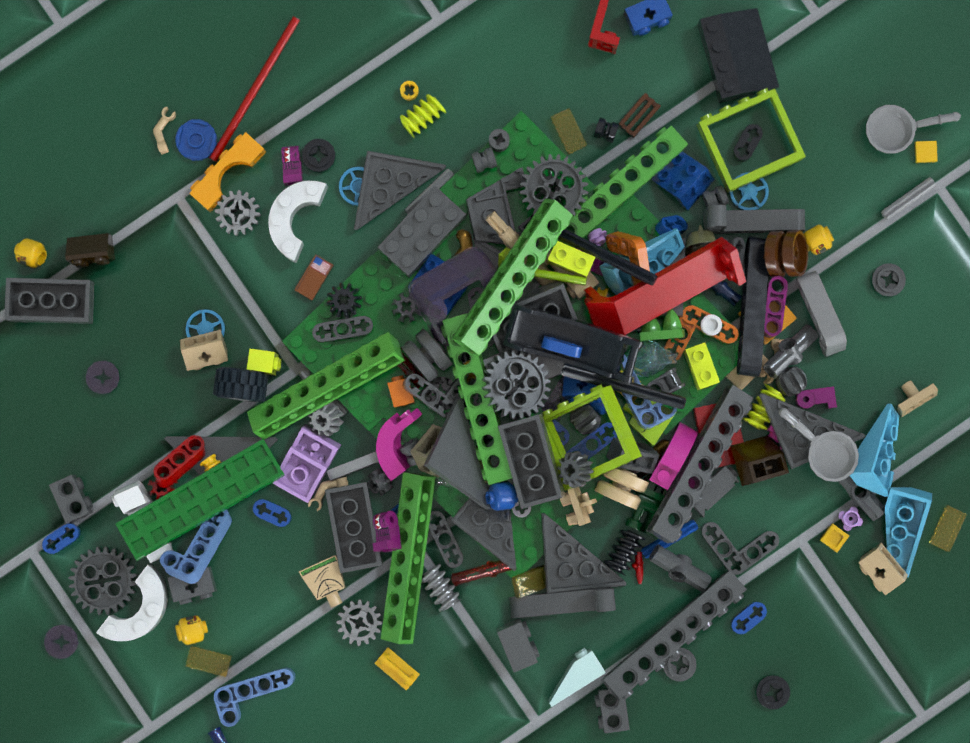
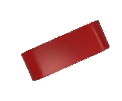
M197 435L190 436L154 467L156 484L161 488L170 487L203 459L206 453L204 440ZM193 446L200 447L198 450H191ZM179 459L184 460L181 464L175 463ZM162 473H168V474H169V475L166 476V477H160V476H159V475L162 474Z

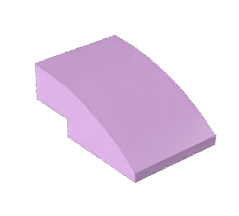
M305 424L280 466L285 476L276 480L273 484L309 503L339 451L341 444L325 435L319 436L318 431H312L313 428Z

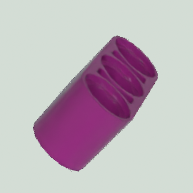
M781 276L773 277L768 281L764 336L768 338L777 336L783 327L788 285L786 279ZM778 281L781 283L782 289L780 292L773 290L772 282ZM770 302H776L779 305L778 312L770 310ZM768 322L776 325L777 330L775 333H770L767 330Z

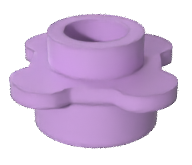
M597 228L589 233L587 239L601 246L606 242L607 232Z
M850 507L848 511H841L838 515L844 524L843 529L846 531H850L852 527L861 526L863 523L856 507Z

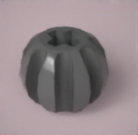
M404 292L398 294L401 300L396 301L393 299L391 304L398 306L397 309L391 310L393 316L401 314L398 321L404 323L406 317L409 318L410 323L416 321L412 316L413 314L421 315L422 310L416 309L417 306L422 305L421 300L413 301L416 294L411 292L407 298L404 297ZM404 303H405L406 305H408L409 303H411V306H410V307H411V311H410V312L407 311V310L404 311V312L402 311V310H403V306H402V305H403Z
M796 366L786 368L776 378L777 389L787 397L799 394L807 386L806 374Z
M586 404L571 411L570 421L581 434L586 435L598 429L601 417L593 410L590 404Z

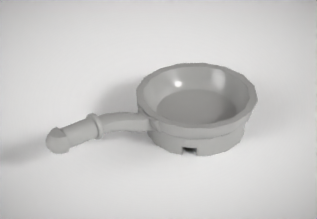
M884 105L877 108L869 116L866 123V135L869 142L877 150L886 154H896L905 150L912 143L917 128L951 121L956 122L961 118L959 112L944 115L938 114V116L915 122V119L904 108L897 105Z
M781 408L779 410L782 418L787 420L793 428H796L811 441L808 460L811 469L818 477L825 481L837 482L846 479L854 472L858 465L859 453L851 437L836 431H829L815 437L800 422L801 420L791 414L788 409Z

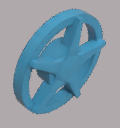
M364 167L350 168L340 178V194L351 205L358 206L362 178H356L352 171H364ZM350 173L353 179L350 186L342 187L344 178ZM343 190H351L355 194V202L349 200L344 195Z
M750 172L742 173V174L738 175L736 178H739V177H741V176H743V175H745V174H748V173H750ZM764 178L759 179L764 186L756 187L751 182L738 188L737 190H740L742 196L739 203L735 200L733 191L729 192L733 204L741 210H757L761 208L769 195L768 185ZM765 189V197L763 201L759 203L758 199L756 198L758 191ZM745 200H753L757 206L747 208L741 206V204Z
M207 309L199 310L189 317L186 323V335L188 338L191 337L189 327L197 329L198 334L201 335L213 332L214 327L221 323V332L224 337L225 324L216 312ZM202 313V321L198 325H190L192 319ZM205 313L215 315L219 321L214 323L206 321Z

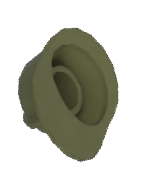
M699 225L698 231L687 235L685 256L715 241L714 233L710 230H703L702 226Z

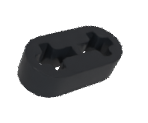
M750 124L743 131L733 150V156L737 161L745 162L752 156L763 135L760 126ZM755 129L758 138L753 137L750 142L747 140L750 136L747 131ZM746 144L748 145L746 149V153H748V156L744 154L743 157L739 156L740 152L737 149H742Z

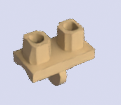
M579 486L568 489L565 496L560 498L563 507L572 504L574 509L573 513L566 515L568 525L579 524V526L590 523L589 514L594 512L592 504L597 503L596 498L590 500L588 492L581 494Z

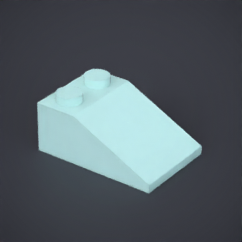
M583 648L574 654L576 658L572 659L548 699L551 707L606 673L591 649L586 650Z

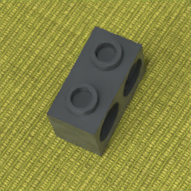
M613 437L606 455L609 460L625 454L618 438ZM636 442L642 457L618 468L652 474L659 454L650 444Z
M70 475L49 485L65 523H72L93 513L91 510L93 507L92 501L89 496L85 497L82 490L85 486L80 477L77 478L76 475ZM67 483H71L73 486V491L69 495L64 492V486ZM75 502H79L82 506L78 514L72 509Z
M608 688L598 689V695H595L596 708L600 707L601 716H597L599 729H603L604 733L630 730L626 699H616L614 704L607 705L604 702V698L612 693ZM611 715H616L619 718V722L615 726H610L607 723V719Z

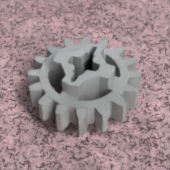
M240 190L237 191V195L229 191L230 197L227 198L223 195V203L217 202L220 209H215V213L220 214V216L216 218V221H222L220 227L221 229L227 227L226 232L228 234L233 230L235 236H238L239 231L246 235V229L253 231L251 225H258V221L255 218L261 216L259 212H256L260 206L258 204L253 205L256 199L254 197L249 199L250 194L248 192L242 196ZM234 201L230 207H226L230 202ZM243 201L250 205L251 210L243 207ZM239 208L243 213L239 214L238 218H236L233 212H237ZM225 216L232 218L233 225L227 223ZM249 219V221L246 224L242 225L243 221Z
M361 599L358 600L357 605L350 601L351 607L349 608L344 605L345 613H338L342 617V620L336 621L337 624L342 625L338 632L344 631L345 634L342 638L349 637L350 644L354 640L357 641L358 646L361 645L362 640L369 644L368 638L371 637L375 640L374 632H381L377 628V625L383 624V621L377 619L381 616V613H375L374 611L377 607L370 608L369 601L365 605L362 604ZM361 608L359 614H349L350 611ZM368 612L372 615L374 624L369 622L367 618ZM360 617H362V622L365 623V626L361 625L359 628H357V623L354 622V620L352 619H359ZM346 621L349 622L352 627L351 633L348 631L346 627ZM360 631H370L369 634L358 637Z

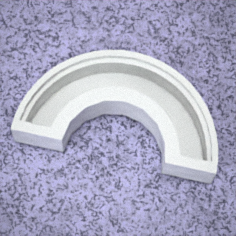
M319 181L295 183L283 190L271 207L268 221L271 238L279 251L294 263H297L304 243L293 234V217L298 210L305 206H321L328 189L326 183Z
M140 481L114 491V495L111 496L115 507L119 506L123 514H128V516L153 502L148 491ZM171 542L147 555L149 562L152 563L160 559L161 555L168 550L173 551Z
M152 564L147 565L135 581L143 595L139 612L128 619L119 618L115 615L108 616L96 632L97 634L113 641H129L148 634L160 623L167 608L168 593L162 575Z

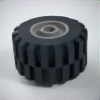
M217 368L213 394L226 399L263 402L266 399L268 375L263 372L246 369Z

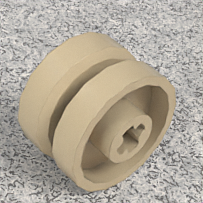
M615 468L603 474L604 477L613 481L612 484L603 480L598 481L594 491L637 510L641 499L639 496L631 493V489L644 493L649 482L623 468Z

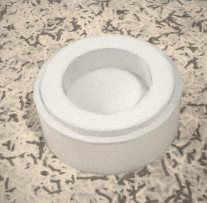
M713 314L705 316L700 323L702 332L708 336L718 334L722 328L721 319Z

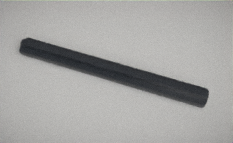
M566 229L558 237V239L651 286L657 280V275Z
M565 363L561 374L566 377L594 385L602 384V387L611 385L615 391L678 409H683L686 404L685 397L637 383H627L615 378L605 377L574 365Z

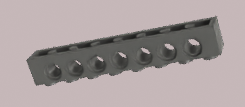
M734 385L725 387L646 531L665 543H674V541L676 542L682 534L681 528L684 523L690 520L692 516L691 510L694 505L700 502L703 488L710 484L713 470L717 469L721 464L723 452L729 449L732 444L731 438L733 434L737 433L742 426L741 420L743 416L747 415L751 410L752 396ZM730 406L735 410L734 416L729 414L728 409ZM720 424L725 428L724 434L719 432L718 427ZM710 442H713L715 445L714 452L709 450L708 445ZM700 460H703L705 463L704 470H701L698 466ZM690 478H693L695 481L693 489L688 484ZM680 496H682L685 499V504L683 507H681L678 503V498ZM670 514H672L675 518V522L673 525H671L668 522V516Z
M731 570L726 571L708 586L704 592H701L606 674L601 681L616 699H627L634 693L632 689L637 684L641 686L650 679L648 675L653 670L658 672L666 665L664 661L668 657L674 658L682 651L680 647L683 644L687 643L689 645L697 638L696 633L698 631L708 629L713 624L711 620L716 616L719 618L729 610L727 606L732 602L734 604L739 602L744 597L742 593L747 589ZM719 590L726 592L727 597L725 601H721L718 598ZM704 603L709 604L711 607V612L708 615L702 611ZM688 617H692L695 620V626L692 629L686 624ZM673 630H676L680 635L677 642L672 641L670 637ZM657 644H661L664 648V653L661 656L655 653V646ZM642 657L648 661V667L645 670L639 667V660ZM626 671L632 674V681L628 684L623 681V674Z

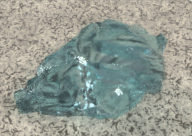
M644 341L642 348L639 349L633 370L640 377L653 376L663 370L666 365L677 364L675 359L677 353H672L655 341ZM631 347L629 348L627 354L625 355V356L627 357V359H628V356H629V352H630Z

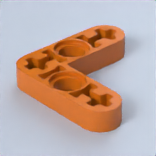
M619 231L607 234L606 243L611 252L628 256L630 262L650 271L646 244L641 237ZM632 276L633 285L641 282V280Z
M693 305L687 306L683 310V317H679L682 328L686 329L688 333L687 338L684 340L673 339L677 343L683 344L682 348L679 345L677 346L675 352L678 355L672 358L668 357L667 348L671 349L675 343L668 339L662 351L665 360L669 362L677 361L685 350L694 330L697 329L702 332L700 326L696 325L698 320L693 318L689 321L686 311L694 310V315L699 318L701 314L707 316L710 313ZM721 319L722 325H724L721 329L724 331L731 329L734 338L726 340V335L722 332H719V336L714 335L711 337L722 343L732 344L738 339V330L735 326Z

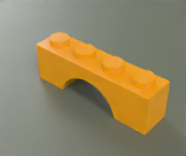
M246 132L244 135H238L233 141L234 145L229 151L227 149L223 151L219 156V162L215 166L212 164L205 171L204 174L206 176L201 181L197 180L190 188L192 190L190 195L209 212L218 205V201L221 202L223 200L221 180L224 173L236 165L253 167L266 153L265 149Z

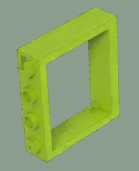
M768 88L756 93L757 97L752 99L749 96L739 100L738 105L732 108L730 105L719 109L720 113L714 116L709 113L701 117V121L696 125L727 193L799 162L806 157L775 89L770 91ZM770 99L794 153L732 180L708 126Z
M602 384L591 388V393L588 395L585 392L573 397V402L565 401L557 405V410L549 409L541 413L557 467L561 466L559 459L565 457L566 451L553 424V420L598 398H601L625 454L593 468L594 472L589 474L591 478L594 479L642 457L611 385L607 387H602ZM561 478L564 491L571 489L569 485L563 484V478Z

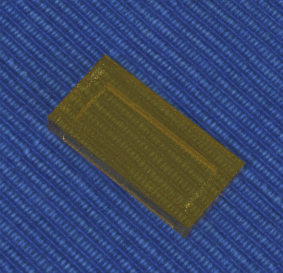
M570 108L551 116V120L568 155L587 146Z
M946 505L929 543L946 552H950L967 514Z
M544 565L511 577L515 597L522 598L546 588Z
M191 646L185 667L227 677L232 656Z

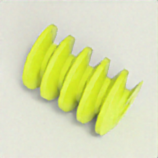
M429 94L425 96L427 102L422 99L419 100L421 107L414 104V112L406 111L408 117L400 115L402 125L413 138V131L418 134L421 133L420 126L427 129L426 121L434 123L433 115L438 119L440 118L438 111L446 113L441 103Z
M767 384L764 385L768 390H760V393L783 402L786 401L779 391ZM756 396L755 399L759 404L752 403L754 411H749L747 414L750 418L743 417L742 419L756 429L767 430L768 428L764 422L770 423V420L760 397Z

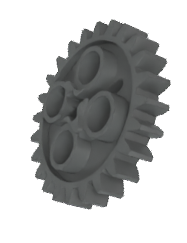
M549 154L547 161L542 156L540 157V164L533 161L534 168H526L530 174L522 175L527 181L520 183V186L525 187V190L520 191V194L526 195L522 203L529 202L526 210L533 208L532 216H534L544 199H537L534 192L537 189H543L546 192L545 198L548 199L551 192L548 186L554 185L559 171H562L563 174L557 186V189L560 191H555L552 199L555 200L557 197H562L566 202L564 208L573 214L574 217L576 215L574 209L580 211L582 209L579 202H586L582 195H588V191L583 190L584 187L588 186V183L582 182L586 174L579 175L582 167L575 169L576 161L574 160L570 164L567 163L568 156L562 161L560 160V154L557 155L556 160H553L551 154ZM543 171H553L554 178L551 180L544 179ZM564 178H571L574 182L573 187L565 188L562 185V180Z
M511 350L509 355L507 352L501 353L502 358L500 356L494 357L495 362L491 361L488 363L491 369L484 370L488 377L482 378V381L487 383L486 386L482 387V390H488V394L484 398L491 399L488 406L495 404L494 412L502 410V417L509 413V419H514L516 415L518 420L523 419V414L528 418L531 416V412L534 414L538 413L537 407L542 408L545 406L541 400H548L544 393L551 391L550 388L545 387V384L551 382V380L544 378L548 374V371L542 372L541 370L544 364H536L539 359L538 357L531 360V353L526 354L524 357L523 351H518L516 355L515 350ZM511 365H515L518 368L517 375L511 372ZM525 370H527L526 376L517 384L518 388L514 389L506 400L505 396L515 386V381L519 380ZM528 378L534 381L533 389L527 385ZM499 381L505 384V391H501L498 388ZM515 395L521 397V405L516 404L514 400Z
M96 547L95 553L89 549L88 557L81 554L80 556L83 561L75 560L74 562L78 567L70 569L75 573L74 576L68 577V579L74 581L73 584L69 585V588H75L71 596L78 595L79 598L76 600V603L83 602L82 609L89 606V613H93L97 609L98 615H101L104 609L108 615L111 613V608L118 612V605L124 608L126 607L124 600H132L129 593H136L131 588L137 585L135 581H132V578L138 576V574L131 573L135 566H128L130 558L123 560L124 552L116 555V548L111 553H109V547H105L103 552L100 547ZM109 563H114L117 567L114 574H110L107 571ZM89 566L94 567L96 570L93 578L88 577L86 573ZM102 575L103 578L122 577L121 580L106 582L104 585L103 583L85 585L86 581L102 579ZM114 583L120 587L118 595L111 593L110 588ZM92 587H96L99 590V596L96 599L90 596Z

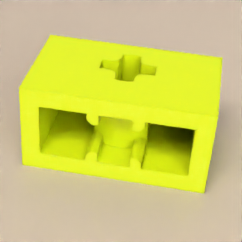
M558 241L553 247L547 263L574 275L587 277L595 257Z
M706 343L683 351L697 391L720 382Z
M249 349L247 370L276 376V371L281 369L279 355L271 351Z

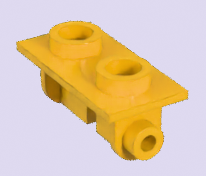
M387 648L374 663L406 691L420 675L390 648Z

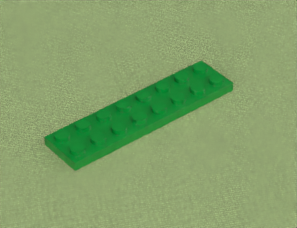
M264 439L122 519L115 525L134 558L138 561L285 475Z

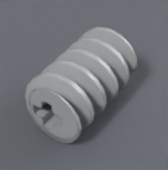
M438 564L423 574L424 577L421 583L428 582L425 590H433L429 596L438 597L434 604H442L439 608L441 612L462 599L456 600L459 592L452 593L455 586H447L450 578H442L446 572L445 570L438 572L441 564Z

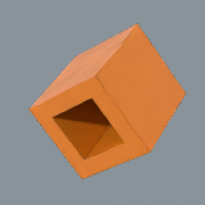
M404 376L391 378L392 382L388 383L394 408L414 404V396L404 389Z

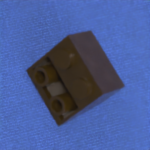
M104 233L67 238L66 261L76 265V268L88 267L89 263L108 265L109 261L115 260L112 235Z
M768 435L730 446L742 486L789 473L784 453Z

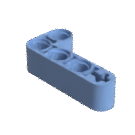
M625 354L623 356V362L621 363V368L623 371L627 363V357L625 356ZM633 370V383L641 385L637 375ZM622 393L637 423L643 429H651L673 417L677 411V408L672 407L671 414L666 415L661 411V405L663 404L655 403L652 405L650 400L643 399V404L637 406L632 402L633 395ZM646 413L652 415L653 423L645 424L642 421V416Z
M227 509L202 523L184 555L172 550H168L161 555L160 563L167 574L190 584L199 581L232 523V518ZM214 532L213 536L207 538L209 533ZM204 550L203 554L196 555L199 551ZM176 560L173 565L168 566L170 561ZM194 568L191 573L186 574L188 569Z
M287 667L217 689L214 693V701L221 723L227 727H232L238 723L241 718L238 702L292 685L295 681L294 671ZM283 672L286 675H290V678L287 680L288 683L285 680H281L276 683L278 686L275 687V679L280 678ZM262 678L270 681L269 689L261 688L259 682ZM242 684L249 686L250 693L248 695L240 693L239 688ZM222 690L227 691L230 695L229 700L226 702L222 701L219 697ZM227 711L234 712L236 716L235 721L229 722L226 720L225 713Z

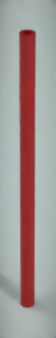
M293 16L209 157L213 161L217 162L300 22L298 18Z

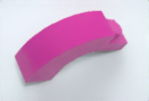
M418 408L412 412L408 409L402 415L396 413L385 422L379 431L376 442L377 457L382 470L390 481L410 467L406 455L402 454L399 448L402 446L401 435L403 430L422 415Z
M682 422L678 423L669 439L666 450L649 478L650 481L666 490L669 489L696 440L698 431Z

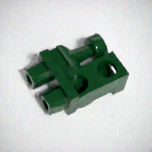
M647 476L645 481L649 482L647 489L644 493L636 492L635 495L640 497L641 502L638 509H634L632 518H627L625 525L657 538L646 531L668 490L663 488L660 494L655 492L658 485L650 481V477ZM644 512H648L644 520V523L642 524L640 520Z

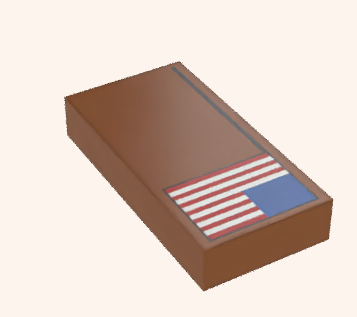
M315 254L295 291L313 301L334 265Z

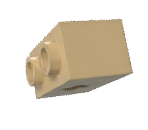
M221 330L180 340L181 353L187 371L200 370L206 366L220 365L228 361L227 348Z
M882 543L863 555L858 562L861 571L865 575H869L873 580L875 588L879 592L882 591L885 595L905 582L908 576ZM878 568H879L880 570L884 568V569H885V572H884V571H881V572L878 571Z

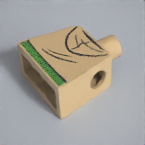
M337 555L299 571L317 600L326 597L331 608L342 603L338 591L346 587L343 575L339 570Z

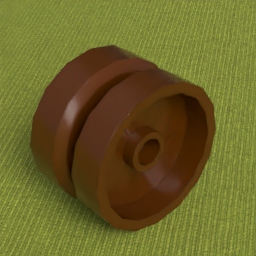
M791 230L786 234L783 231H771L768 234L765 242L764 256L766 268L771 277H784L786 274L796 277L805 274L808 263V247L802 231Z

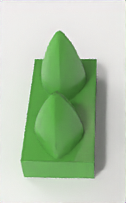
M672 309L665 316L662 331L658 321L653 319L644 324L642 332H640L641 341L685 338L681 321Z

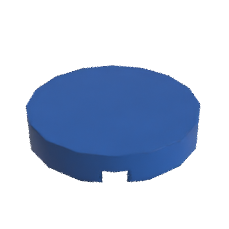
M192 119L178 129L176 146L185 158L192 161H202L209 158L217 146V135L214 128L208 122Z

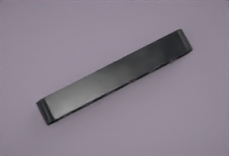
M749 236L746 241L744 272L746 283L742 287L737 375L759 377L762 369L768 271L764 256L765 238Z

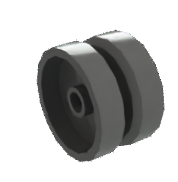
M423 328L415 335L416 340L421 345L420 349L412 341H407L401 348L430 383L438 377V372L432 366L433 363L445 371L452 365V362L446 356L445 350L437 340L432 338Z

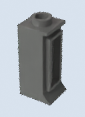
M723 466L712 476L710 484L703 488L700 502L693 507L702 518L705 516V510L708 511L735 486L734 482H740L737 479L739 475L732 467L727 468Z

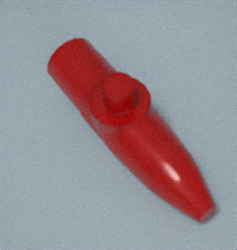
M637 552L638 555H635V562L632 564V568L635 569L638 584H642L644 572L642 552Z

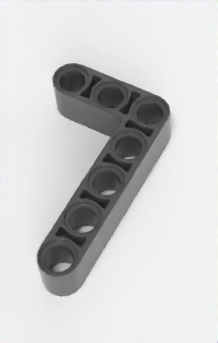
M710 205L703 212L704 230H710L714 234L770 233L771 231L788 232L791 230L803 232L805 231V210H726V205Z
M612 587L509 597L511 618L616 610L615 593Z

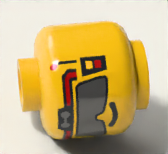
M818 224L804 232L808 252L811 251L814 255H819L832 248L834 238L827 226L823 227Z
M28 238L23 239L14 249L16 261L30 268H37L42 265L47 257L45 246L38 241Z
M197 615L181 618L178 625H175L178 641H182L185 645L202 642L204 640V633H208L206 621H201Z

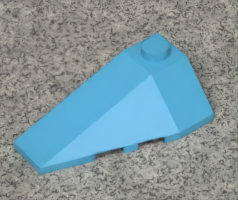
M677 228L645 242L650 272L655 274L663 270L684 249L685 246ZM621 254L618 255V256H620V257H622V258H624V259L630 261L628 256H624V255H621ZM607 263L599 266L606 284L615 295L634 286L631 275Z
M891 403L886 405L859 446L858 465L850 475L856 485L884 497L889 495L894 472L890 471L891 460H895L896 453L893 452V441L897 440L899 414Z
M891 487L885 505L887 550L908 574L907 577H909L932 502V493L912 487Z

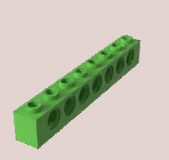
M672 125L668 129L662 128L655 135L657 139L652 143L650 141L646 142L640 148L642 152L635 157L633 154L624 162L626 166L621 171L617 168L609 175L610 180L606 184L601 182L593 190L595 193L590 198L584 197L585 203L579 202L582 209L581 211L575 210L576 215L571 217L568 227L573 228L574 234L585 238L687 148L688 143ZM664 144L668 151L661 154L657 151L656 146ZM649 158L652 161V166H642L641 159ZM627 172H634L637 179L635 181H628L625 174ZM616 185L620 187L621 193L613 195L609 188ZM602 199L605 202V207L597 209L594 206V201ZM586 213L589 215L590 220L587 223H582L579 221L578 215ZM558 239L559 242L564 243V244H566V245L571 246V247L574 248V246H572V245H570V244H568V243H566V242H564V241Z
M544 199L451 339L469 353L480 356L487 349L488 342L498 332L504 318L510 314L515 301L522 296L523 289L527 283L534 278L535 271L539 265L546 260L549 250L558 242L561 232L568 227L569 220L573 214L556 200ZM539 239V244L536 247V241ZM527 256V262L524 264V259ZM515 274V275H516V278H515V280H514V282H513V281H512V277H513V275ZM504 291V297L501 299V293ZM492 309V315L489 317V311ZM480 326L481 330L480 333L477 335V329Z
M468 313L442 320L444 325L441 326L444 338L448 339L449 346H447V352L449 357L454 360L453 373L456 379L459 378L461 387H458L461 399H465L467 406L464 408L467 420L470 419L472 424L470 434L472 439L477 442L476 455L479 461L482 460L484 469H481L484 481H488V485L512 479V475L498 429L501 421L498 411L494 412L496 405L488 406L491 399L484 398L488 394V390H482V387L487 385L486 382L482 381V378L488 377L484 372L486 368L482 354L479 356L469 353L451 339ZM465 352L471 357L467 365L461 361V356ZM470 373L476 376V382L473 385L467 382V376ZM476 393L482 397V403L479 406L475 405L472 400ZM481 414L486 415L488 418V423L485 426L480 425L478 422ZM487 434L491 435L494 439L491 447L484 443V438ZM492 455L497 456L500 460L497 467H493L490 464Z
M389 332L382 334L377 339L362 345L359 349L343 356L333 364L327 365L324 369L309 375L303 381L290 386L287 390L255 406L247 412L253 433L265 440L402 363L405 359L399 341Z
M403 472L397 518L402 549L392 551L381 632L382 640L396 644H413L436 478L435 476L420 473Z

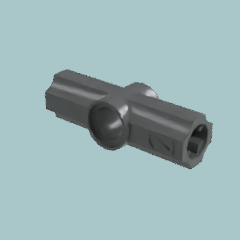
M806 324L795 336L782 340L778 346L780 350L764 364V371L770 377L776 379L789 365L792 366L800 363L803 359L802 353L819 337L817 331L812 326Z
M850 476L838 481L849 497L860 506L873 522L885 513L884 505L870 490L863 488L864 494L860 498L855 495L854 491L858 485Z
M658 544L649 556L650 561L669 572L668 576L675 582H686L700 592H704L711 582V576L692 565V560L686 555H675Z

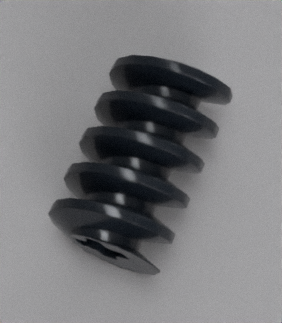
M628 529L619 531L623 538L616 537L619 545H612L616 552H608L612 560H604V563L609 568L624 576L626 575L622 570H630L626 563L634 562L630 555H638L634 548L642 547L638 540H645L642 536Z

